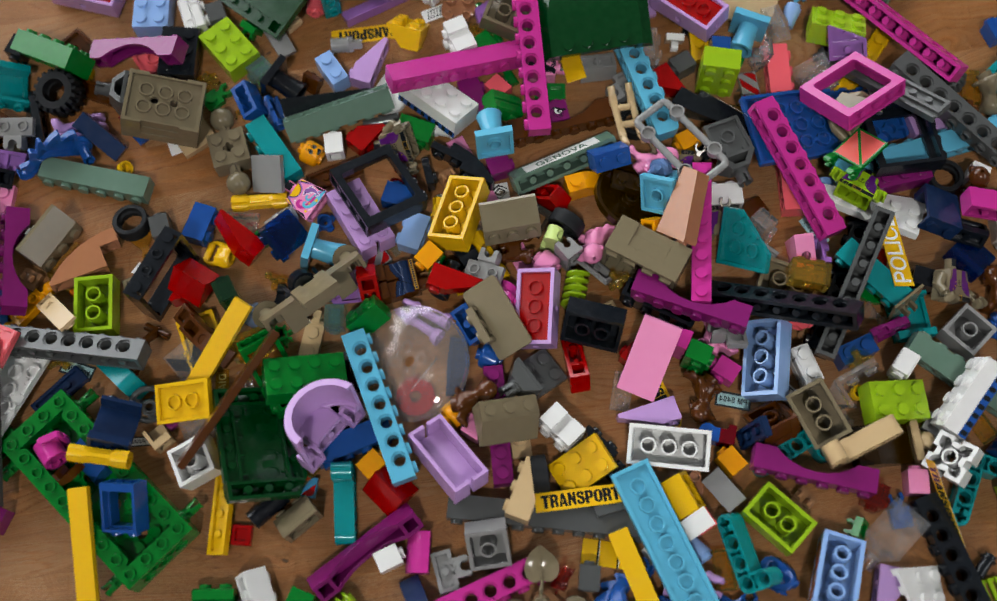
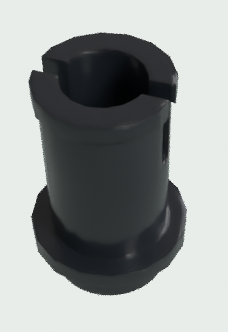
M989 552L980 554V560L975 566L982 580H984L991 566L996 565V557Z

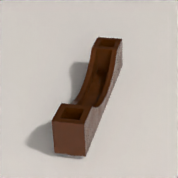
M608 97L594 100L584 112L574 118L551 122L550 135L528 137V130H524L525 116L507 121V125H512L514 148H522L531 143L539 144L548 139H559L565 135H576L582 131H593L598 127H610L615 124Z

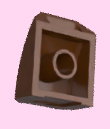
M768 401L742 415L747 424L760 416L767 415L773 434L762 441L763 444L778 446L792 438H796L801 429L798 416L781 401Z

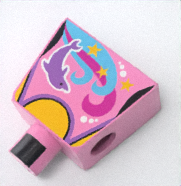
M300 179L297 184L291 180L285 184V190L290 193L287 197V202L305 220L312 223L327 203L326 193L328 191L303 179Z

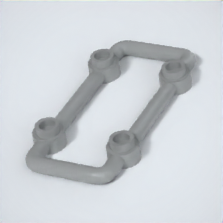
M661 99L635 118L634 125L640 131L642 141L646 143L651 142L677 169L678 177L683 166L692 168V166L686 163L682 164L656 137L655 129L642 123L663 106L669 110L670 118L673 121H680L707 148V155L710 158H717L721 162L706 174L709 176V181L728 167L729 159L722 152V145L716 141L711 142L684 115L685 109L682 105H674L668 99Z

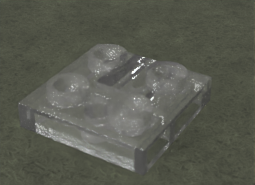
M822 52L792 68V74L798 87L830 68L831 64L826 53ZM838 80L825 89H832L838 86Z

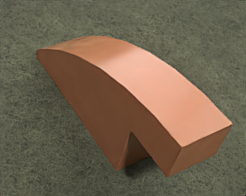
M109 228L89 238L67 256L49 282L55 294L74 287L75 277L111 273L104 254L121 248L114 228Z

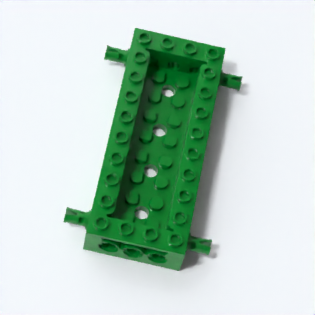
M90 388L79 400H76L73 396L60 389L2 441V451L11 459L10 463L2 469L3 480L7 482L18 470H21L69 525L67 489L90 486L96 554L115 574L101 587V590H107L105 594L111 597L124 584L128 590L140 592L201 533L191 523L190 519L204 506L198 503L199 501L194 497L184 509H178L133 460L129 470L108 466L112 473L103 481L113 478L147 480L150 529L147 530V536L143 539H140L138 536L129 537L128 534L112 536L111 533L102 532L99 485L96 486L93 482L88 483L86 480L87 475L81 471L72 481L61 486L52 477L57 469L46 470L33 450L39 437L55 430H59L69 436L73 444L80 438L87 444V434L89 430H92L95 423L93 417L87 412V407L100 396ZM67 461L64 465L70 469L76 463ZM118 492V500L121 501V507L119 508L120 522L133 523L131 492Z

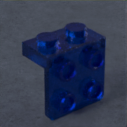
M285 209L258 230L260 241L264 246L269 244L273 249L270 253L277 261L281 259L283 263L289 259L288 255L306 242L308 232L289 209Z
M956 243L942 257L943 259H956V269L966 271L970 283L976 280L984 272V269L995 260V256L984 246L982 249L961 243Z

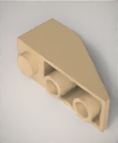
M51 292L36 304V307L61 332L70 329L74 325L76 317Z
M526 456L525 461H520L517 472L520 473L517 480H513L510 487L512 495L510 499L506 498L502 510H505L506 518L528 526L535 508V495L530 457Z

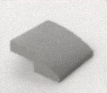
M251 155L253 192L285 193L283 155Z

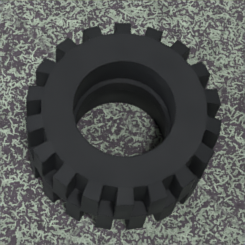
M55 68V70L49 69L48 73L43 72L41 74L42 77L37 78L38 83L34 84L36 90L33 91V95L36 96L34 100L38 103L37 106L43 109V111L59 118H68L69 115L74 116L75 112H79L81 110L80 106H84L83 99H86L84 94L86 88L83 87L84 84L78 77L63 69ZM64 86L63 96L56 101L55 97L58 89Z

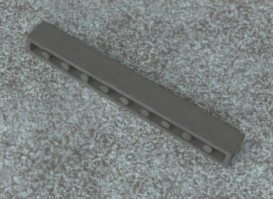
M469 495L457 504H454L450 497H448L446 518L451 521L450 524L462 525L463 522L505 517V510H502L506 499ZM592 507L536 513V508H534L528 526L506 518L507 526L511 527L513 531H523L524 528L532 529L533 533H544V530L552 531L553 535H564V532L573 533V537L580 538L585 537L586 534L593 535V539L605 540V537H609L608 534L628 527L634 543L643 544L627 511L597 518Z

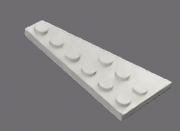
M824 184L828 195L835 203L837 211L869 222V220L863 218L857 209L858 207L833 195L836 188L835 185ZM887 194L884 203H891L890 207L893 210L899 211L902 208L901 201L914 200V198ZM871 200V202H870V204H869L870 207H869L868 211L872 214V213H873V210H874L875 207H876V205H874V204H883V203H882V202L874 203V202ZM915 207L909 209V215L899 216L895 213L900 235L916 240L920 231L918 224L922 221L924 213H921Z
M9 356L3 369L0 368L1 437L51 360Z
M937 566L890 569L893 577L897 576L901 585L898 589L901 595H905L907 601H945L940 580L941 576Z

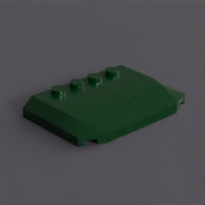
M538 0L545 63L563 60L564 57L633 46L635 48L653 46L647 0Z
M261 387L242 388L215 426L224 498L227 504L299 498L308 474L307 470L300 465L296 458L298 453L286 434L284 418L279 419L277 414L272 413L270 406H266ZM213 389V409L228 389ZM280 404V405H281V407H284V406H287L288 404Z

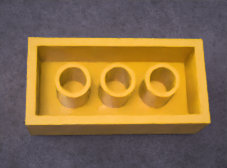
M449 176L427 235L429 240L439 249L469 252L480 222L478 203L487 202L490 193L485 178Z

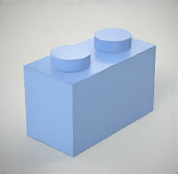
M330 50L314 58L318 71L333 92H341L351 87L348 74Z
M418 213L402 221V231L397 233L395 239L398 250L413 255L418 253L424 246L431 227V216Z

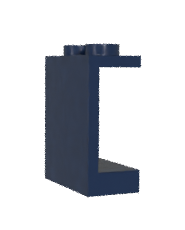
M927 183L914 194V200L926 204L927 216L918 224V228L949 240L963 229L957 195Z
M102 395L101 407L94 426L87 434V446L130 451L142 415L143 404L134 400L119 399L113 395Z

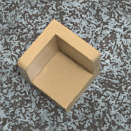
M158 425L150 433L145 430L142 432V435L154 450L160 454L176 442V439L164 425Z

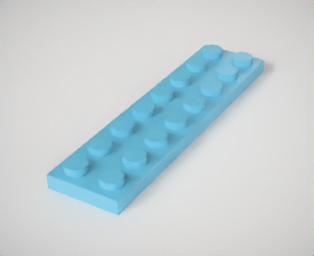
M646 458L610 475V479L670 600L719 601L648 459Z

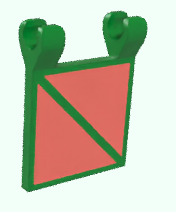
M858 128L833 152L826 154L823 160L826 162L825 166L829 168L834 166L838 158L853 165L846 169V173L848 174L847 178L854 181L859 176L861 170L888 146V143Z

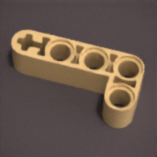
M890 414L840 441L835 439L825 444L821 448V452L831 469L835 470L899 437L904 431L894 415Z

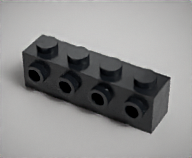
M629 277L619 299L624 306L628 308L634 307L643 315L648 314L691 331L695 321L689 316L683 314L676 315L671 310L659 309L650 303L637 302L630 297L635 279Z

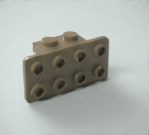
M491 275L463 293V298L469 307L465 310L467 321L476 329L478 340L484 343V345H491L499 360L506 359L532 342L529 332L496 276Z

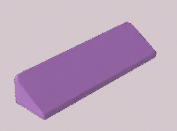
M368 0L342 12L341 16L349 28L408 0Z

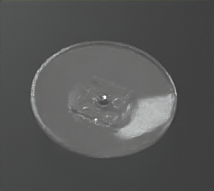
M423 305L399 307L391 310V319L371 334L373 344L370 347L372 351L376 350L380 360L376 364L378 369L382 368L385 374L384 386H389L392 394V398L389 399L391 406L396 405L399 414L396 420L405 422L423 421L442 413L445 408L450 406V398L456 396L455 387H459L461 391L463 390L470 367L469 348L461 329L443 312ZM359 349L357 354L363 355L366 352V349ZM413 356V365L407 367L405 365L406 358ZM366 366L363 369V372L369 373L372 371L373 367ZM372 384L369 390L376 391L379 385ZM377 403L376 409H383L386 403Z

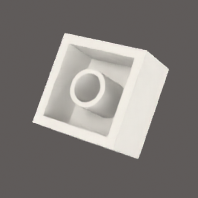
M212 436L206 438L183 470L176 466V462L194 437L167 451L180 488L193 491L221 475L218 449Z

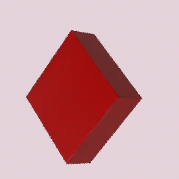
M233 524L230 545L251 547L254 526Z

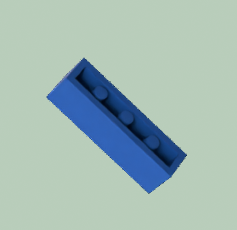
M367 420L360 423L354 429L350 427L343 430L323 452L326 460L322 463L320 469L330 470L331 462L352 461L356 455L361 453L365 455L372 448L378 447L379 444L371 421ZM384 421L382 427L389 428V421Z

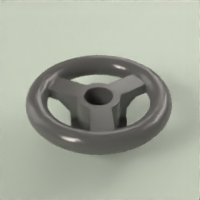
M150 385L136 389L129 398V400L143 404L142 413L148 416V418L141 416L139 422L145 424L157 422V417L154 415L156 413L155 394L150 399L141 400L136 398L143 392H155L154 386ZM151 403L152 406L150 408H146V404Z

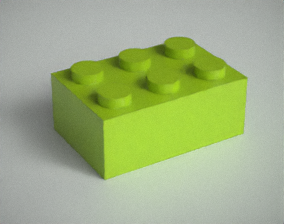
M812 6L806 24V42L828 46L827 25H832L863 37L866 36V17L857 13L848 14L842 10L833 11L822 6Z
M227 16L198 36L204 49L234 83L263 63L259 51Z
M705 46L696 74L695 93H700L702 90L711 95L730 97L741 69L742 50Z
M113 274L74 278L73 315L76 319L74 320L73 332L120 336V281Z
M923 379L868 381L857 387L864 425H870L890 414L894 415L899 424H907L913 420L921 423L931 418Z
M770 481L761 487L740 512L743 519L786 557L793 554L817 525V522Z

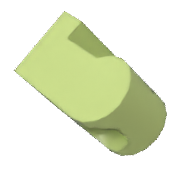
M549 224L540 249L544 251L550 250L554 253L555 244L558 241L561 243L563 241V228Z

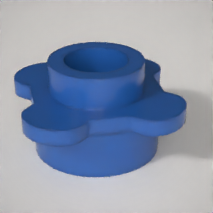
M320 214L317 216L319 232L322 230L329 233L334 231L333 223L336 220L334 215Z

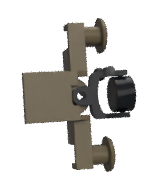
M342 245L335 250L332 260L334 265L328 270L324 271L322 269L318 271L313 267L311 268L313 273L306 269L293 271L287 280L288 288L286 286L283 288L286 299L278 305L272 301L258 303L252 312L254 323L258 327L265 328L269 333L272 329L271 325L274 326L277 322L281 323L284 320L292 332L296 334L311 323L308 318L312 313L322 308V306L339 295L343 300L358 289L350 273L353 272L352 270L356 266L367 267L365 261L354 246Z

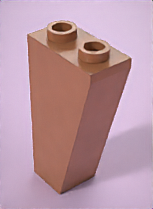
M683 166L656 231L663 233V236L671 240L677 239V242L685 246L687 244L696 246L709 181L708 175Z

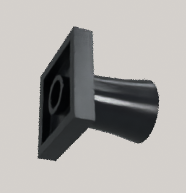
M282 54L279 55L259 81L262 97L265 95L271 96L274 90L286 98L304 96L308 89V84L287 74V58Z

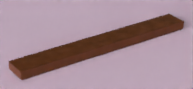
M274 329L269 331L177 460V467L182 470L187 467L278 339L280 333Z

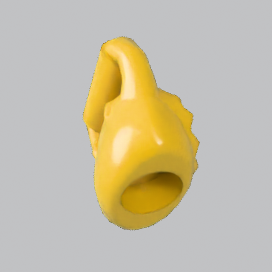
M212 241L208 244L203 261L208 266L229 268L234 263L236 257L232 254L227 244L221 241ZM216 246H219V247L217 248V251H216V253H215V256H214L213 261H210V259H211V257H212V255H213V252H214V250H215V247H216Z

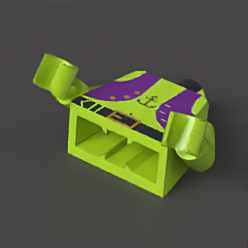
M836 166L829 173V176H832L833 180L837 183L833 195L864 211L867 210L871 200L874 203H884L888 193L880 190V187L877 186L879 180L873 176V172L870 169L861 170L859 176L854 181L847 178L848 174L846 171L844 172Z

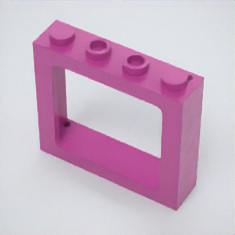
M855 51L800 86V102L843 129L850 131L905 94L906 79ZM854 69L884 85V87L851 108L846 107L822 92L823 89Z

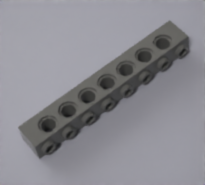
M908 50L894 61L889 68L890 71L951 101V107L939 119L949 129L957 133L963 141L974 148L976 153L982 155L991 166L997 169V127Z
M876 205L839 292V298L860 300L896 212ZM825 326L814 355L833 362L847 330Z
M15 324L4 325L21 333L10 356L144 370L152 352L147 341L139 337L126 338L124 336L97 335L87 332L78 333L69 330L61 332L51 328L22 327Z

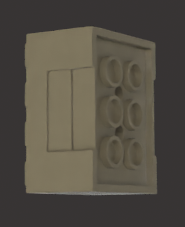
M130 68L120 116L121 135L197 148L206 100L207 83L189 79L186 81L150 74L149 71ZM155 98L158 100V103L154 104L151 100ZM172 102L177 103V106L172 107L170 104Z
M622 214L604 246L601 264L626 283L629 277L635 279L639 269L650 277L656 274L659 276L658 281L664 283L673 291L686 268L693 250Z

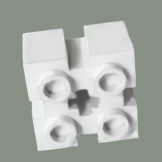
M463 15L443 22L441 33L444 39L442 43L445 50L456 52L477 47V43L469 31Z
M557 401L539 419L540 433L545 438L551 437L555 441L553 445L561 453L563 451L565 453L568 452L584 438L586 429L575 418L573 419Z
M941 429L933 442L937 448L934 453L929 450L925 458L935 462L940 477L944 474V477L949 482L965 489L972 477L969 469L971 466L977 468L985 453L979 447L966 441L962 443L956 436ZM951 457H956V459L953 462L950 461ZM924 458L921 465L929 471L928 465Z

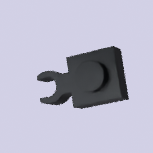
M428 157L421 158L428 192L436 190L435 183H438L436 172L432 173Z

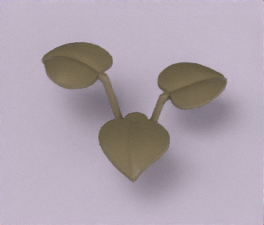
M539 545L527 557L524 570L530 582L540 581L539 595L533 601H550L549 597L543 594L544 581L551 582L559 574V562L551 552ZM577 595L570 596L567 601H587ZM513 598V599H510V600H508V601H522V600H521V599H514V598Z

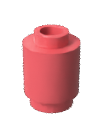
M321 0L307 1L306 13L310 17L319 18L324 14Z

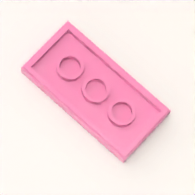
M645 314L617 388L654 402L683 328Z

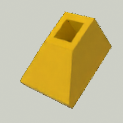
M398 14L388 21L386 25L400 48L415 52L422 49L430 28V24L425 23V20L419 18L413 20L404 14Z

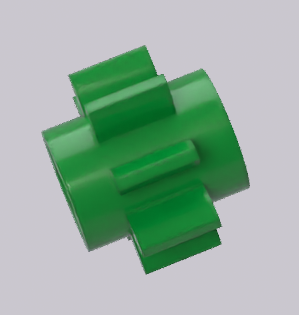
M285 324L283 327L275 326V331L280 333L281 343L288 348V344L294 342L293 338L290 337L293 334L292 330L287 331Z

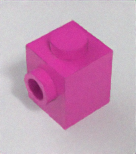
M722 354L719 360L717 358L713 360L709 368L712 369L710 375L718 380V384H724L729 388L743 367Z

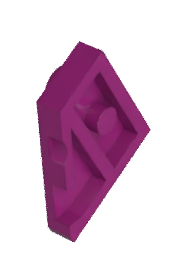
M898 316L890 322L870 329V334L877 344L895 335L896 332L909 328L910 321L907 316Z

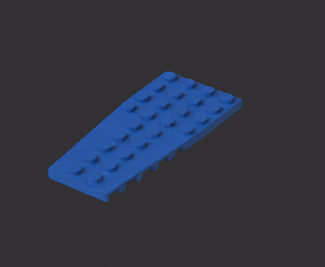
M857 87L855 90H847L846 88H839L836 91H830V89L822 90L823 93L834 99L842 92L864 91L869 94L868 90L863 89V87ZM800 90L743 96L739 99L749 136L755 148L754 152L759 167L777 164L752 119L749 117L747 110L753 103L772 95L779 103L782 113L788 119L791 129L797 135L798 141L803 150L806 151L809 160L824 157L844 142H841L831 132L826 117L800 102ZM904 117L873 121L878 138L885 142L906 138L910 134Z

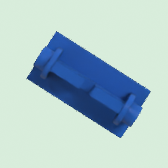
M265 95L263 103L270 114L267 118L273 129L278 133L285 129L282 105L277 96L273 98L270 95Z

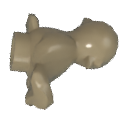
M988 69L976 76L978 81L971 86H978L982 95V102L979 106L980 113L992 116L997 114V72L993 74Z

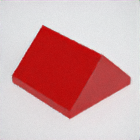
M188 258L173 266L168 290L200 308L222 276L194 259Z
M386 465L374 472L363 488V492L387 516L408 502L419 491L411 481L394 487Z

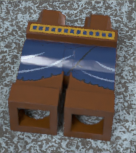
M413 258L384 266L383 264L375 265L385 305L401 301L404 298L422 295L421 291L427 290L425 287L428 276L419 279L417 274L426 272V270L421 271L414 265L416 261H413Z

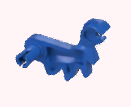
M74 129L66 131L61 136L58 130H55L49 134L44 142L41 141L40 137H37L35 149H27L29 160L19 165L21 170L15 169L21 180H29L38 173L42 161L49 157L81 156L83 163L90 165L95 162V157L91 153L93 145L85 136H77Z
M643 557L646 564L645 569L650 578L654 574L655 567L650 565L647 558ZM615 573L614 577L616 580L600 583L601 589L605 592L598 595L594 601H628L627 593L631 587L625 573Z

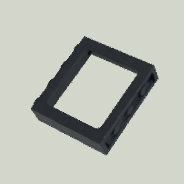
M893 102L882 109V115L874 114L860 125L859 128L878 137L873 121L914 117L929 157L927 159L886 163L882 151L870 162L874 177L876 178L941 170L947 160V153L943 150L941 136L937 133L935 121L931 123Z
M390 144L329 170V181L367 237L427 209L428 196L426 192L420 189L417 179L411 176L407 165L401 162L398 152L392 149ZM384 159H388L413 197L370 216L344 177Z
M164 226L123 290V293L145 315L161 322L172 305L168 300L172 294V291L168 290V284L173 266L188 258H192L197 262L200 258L182 233ZM174 251L177 255L175 261L147 302L143 297Z

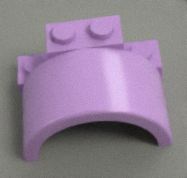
M335 378L322 379L312 382L299 390L286 408L284 428L298 453L296 458L300 465L314 474L326 460L323 453L347 425L354 429L366 413L353 384L345 380ZM340 406L339 413H336L330 407Z

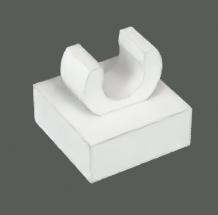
M666 33L664 43L670 44L669 52H677L678 44L684 42L685 34Z

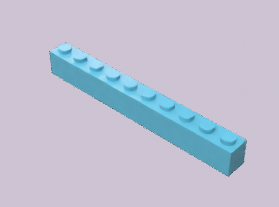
M997 114L990 116L988 120L997 127ZM942 129L937 132L941 136V144L943 150L947 153V158L974 151V148L963 141L952 129ZM922 137L914 140L910 138L897 145L892 143L883 150L886 163L929 158ZM840 158L834 164V166L842 169L844 172L848 167L853 166ZM870 163L864 169L872 171Z

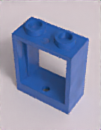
M113 478L99 483L102 532L111 533L112 536L128 534L129 537L140 536L141 532L150 529L147 480ZM118 492H131L133 523L120 522Z

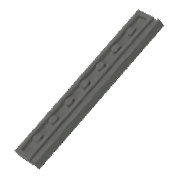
M828 46L821 47L818 53L813 54V61L827 68L841 61H829ZM856 69L844 76L874 93L884 87V85ZM907 79L905 94L893 102L931 123L951 107V101Z

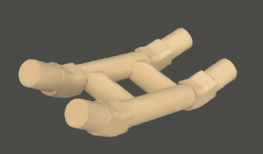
M632 82L625 83L628 103L618 104L614 85L607 86L609 104L612 109L619 139L628 146L630 141L625 128L635 127L634 121L639 115ZM630 110L633 119L622 121L620 112ZM635 127L636 134L641 143H646L642 141L640 131Z

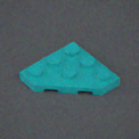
M724 206L716 263L768 274L772 254L744 209Z

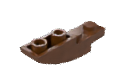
M184 303L173 318L180 325L178 329L203 352L215 329L210 328L190 304ZM231 346L220 363V366L224 369H227L237 355V352Z

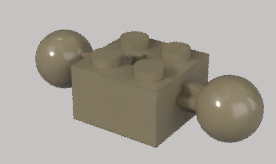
M218 108L212 112L210 122L219 133L206 136L213 166L219 177L229 175L226 181L228 190L235 195H242L249 190L251 185L248 175L241 172L251 169L252 154L248 139L242 126L230 129L234 123L233 114L226 108Z

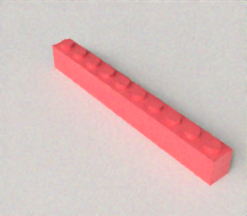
M787 43L765 44L761 54L766 94L795 90V84L791 81L793 69L789 65L791 53L790 50H787ZM775 165L781 217L804 216L778 166Z

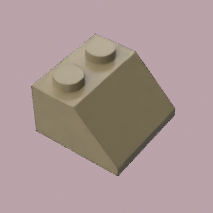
M306 495L295 499L292 502L293 506L287 511L284 509L276 515L277 519L273 521L282 537L290 543L294 542L324 517Z

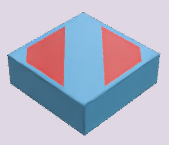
M307 476L301 496L304 497L306 495L308 498L315 499L320 479Z

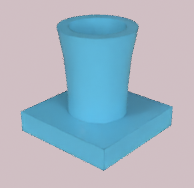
M736 6L728 32L735 34L731 40L730 49L742 50V57L744 59L751 57L754 40L762 43L771 17Z
M497 108L481 110L476 116L481 130L474 131L478 160L514 154L512 125L502 126V113Z
M672 170L673 172L667 177L644 172L639 175L641 210L663 215L679 178L677 170Z
M312 222L300 257V269L308 270L312 258L333 266L332 260L335 250L347 244L319 239V224Z

